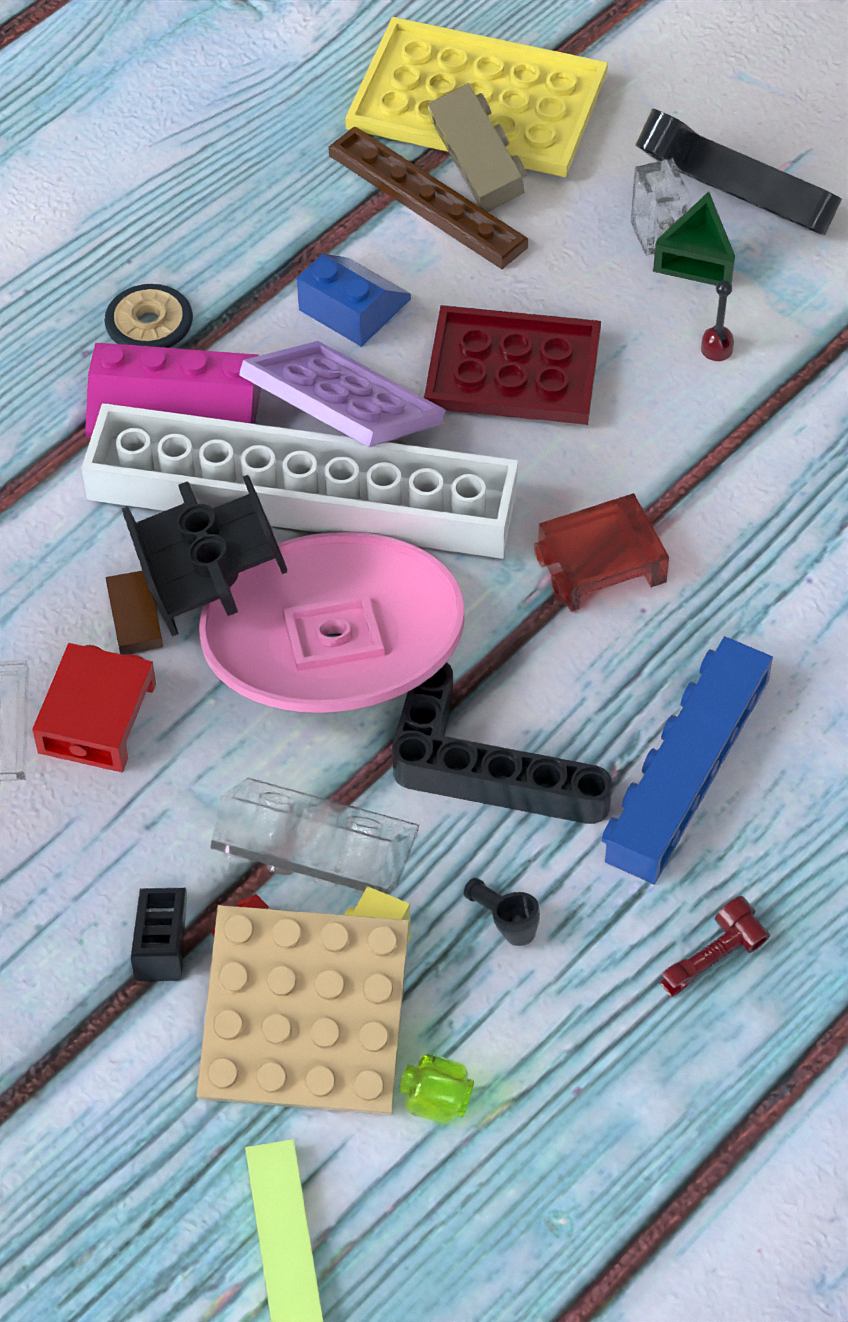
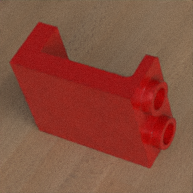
M68 643L32 728L38 754L123 773L128 761L127 739L146 692L152 693L156 686L153 661L145 660L143 657L135 654L122 655L104 651L94 645L82 646Z

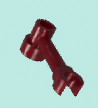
M739 896L730 901L716 915L714 920L725 934L704 947L703 950H700L688 959L675 963L662 973L664 979L659 984L670 997L680 993L699 974L742 945L748 953H751L769 939V932L754 916L756 910L744 896Z

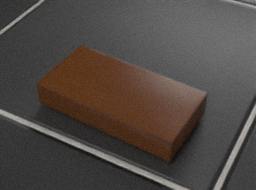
M143 570L105 577L120 654L163 647L155 601L148 588Z

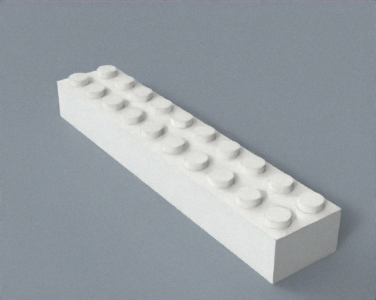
M104 403L101 405L81 467L86 498L91 501L166 511L184 503L178 485L188 481L198 504H206L213 509L248 495L249 493L243 480V476L248 475L257 492L270 526L318 533L362 532L378 534L405 541L417 547L502 559L504 558L514 510L518 481V460L389 442L367 447L351 437Z

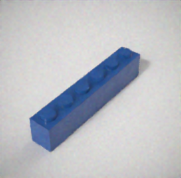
M726 636L723 637L716 651L711 649L707 651L700 666L699 673L702 674L697 684L690 682L686 687L680 706L683 708L678 717L671 715L668 718L661 735V739L664 740L658 750L652 748L649 751L642 767L644 775L639 784L634 782L630 784L622 801L623 812L619 819L612 817L604 830L602 842L606 844L605 863L651 884H656L767 686L773 656Z

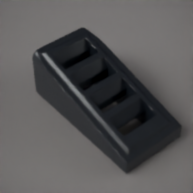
M186 887L140 888L131 950V963L135 980L178 981L181 979L187 903ZM174 908V911L149 912V909Z

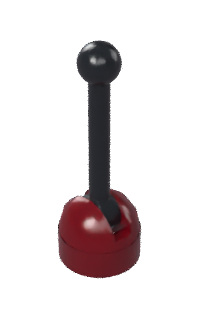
M722 280L716 285V292L719 295L716 325L707 329L701 340L702 354L712 361L726 360L733 353V334L724 326L727 296L732 292V284L727 280Z

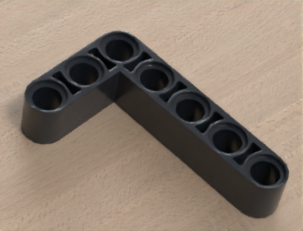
M652 108L635 145L668 168L824 236L842 201V198L825 189L700 136L684 122L657 109Z
M447 662L432 677L407 692L392 744L393 776L400 786L407 789L585 824L601 822L608 816L611 805L612 778L602 767L444 736L453 704V670ZM419 722H428L427 724H418ZM410 758L419 759L418 761H415V762H414V761H407V759H410ZM453 767H461V768H464V769H461V770H452V769H450V768H453ZM496 776H506V777H509V778L498 779V778H495V777H496ZM549 784V785H552L553 787L544 788V787H541V786H539V785ZM585 793H594V794H597V796H587V795H584V794H585Z

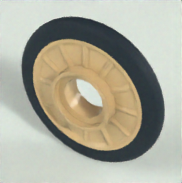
M141 284L122 291L110 302L105 312L104 322L107 333L117 344L170 348L180 342L189 332L193 321V311L189 301L179 291L161 284ZM146 313H154L159 316L156 321L151 323H144L138 320L140 316Z

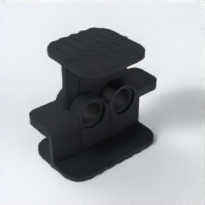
M248 475L243 476L248 495L213 509L206 504H198L188 481L178 485L184 501L183 504L139 522L135 521L128 506L121 508L148 588L172 637L179 634L173 617L215 600H221L228 616L238 613L230 587L238 578V573L272 559H276L282 574L288 571L270 523Z

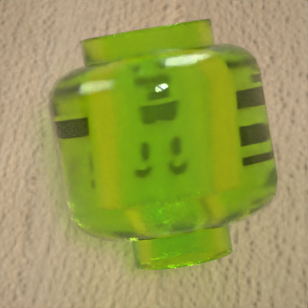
M426 1053L418 1060L416 1066L406 1065L398 1092L407 1095L405 1105L408 1113L447 1125L455 1116L463 1118L471 1098L474 1080L468 1078L467 1068L464 1064L432 1053Z

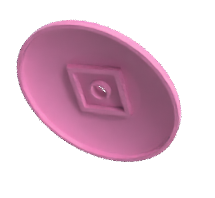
M362 532L320 533L277 543L288 569L287 573H281L276 559L240 572L236 582L230 587L238 613L228 616L221 600L218 599L203 605L200 614L199 633L203 654L210 668L221 681L240 695L255 702L283 710L310 713L341 712L373 706L396 698L421 685L442 668L452 656L461 639L465 622L464 602L459 585L451 572L439 560L421 548L405 541ZM332 633L341 634L336 637H327V635Z

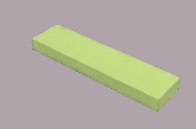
M294 1139L245 1147L271 1322H323Z

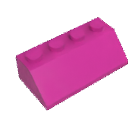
M95 342L88 372L86 438H91L102 403L255 424L261 387L239 374L243 360L259 355Z

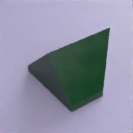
M709 191L657 239L653 272L714 286L722 280H727L732 284L735 254Z

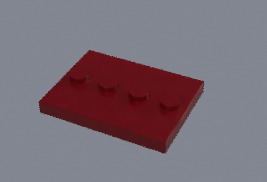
M440 305L424 398L447 411L588 425L601 334V321Z

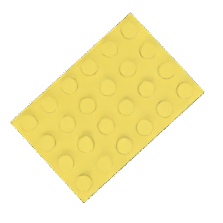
M392 17L345 117V125L347 130L357 127L366 134L448 152L431 122L427 104L469 83L475 95L480 93L484 95L492 113L488 115L492 125L500 124L509 142L506 149L511 157L517 155L525 169L566 178L606 78L608 62Z

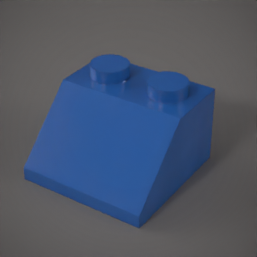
M321 254L297 277L299 311L360 347L411 300V293L348 257Z

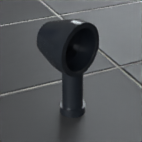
M476 877L467 882L463 892L464 897L472 902L476 901L492 911L497 929L510 944L523 946L533 941L540 921L539 904L534 896L525 892H512L502 896L487 887L482 880Z

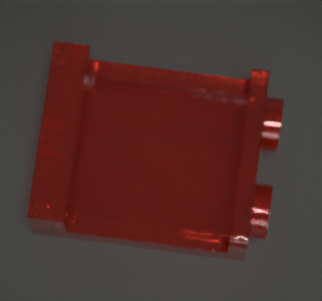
M634 493L539 523L538 542L534 543L537 561L541 567L547 566L551 574L553 591L559 600H565L570 612L580 609L581 596L643 575L651 588L667 583L669 555Z

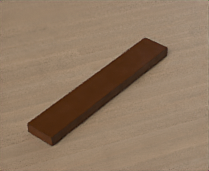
M351 128L328 146L329 157L500 269H504L528 248L527 237L359 128Z

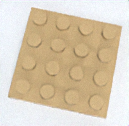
M218 905L196 1097L200 1100L392 1115L409 920Z

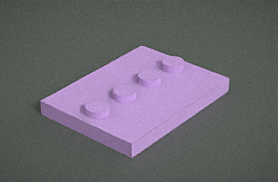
M319 341L245 359L242 362L239 374L367 447L397 440L400 437L441 425L445 414V409Z

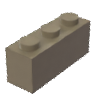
M467 83L427 104L431 122L479 207L489 212L525 193L522 178L527 176L525 168L517 155L511 157L508 153L506 146L509 145L506 134L500 124L492 125L488 117L492 113L482 93L475 95L470 84Z

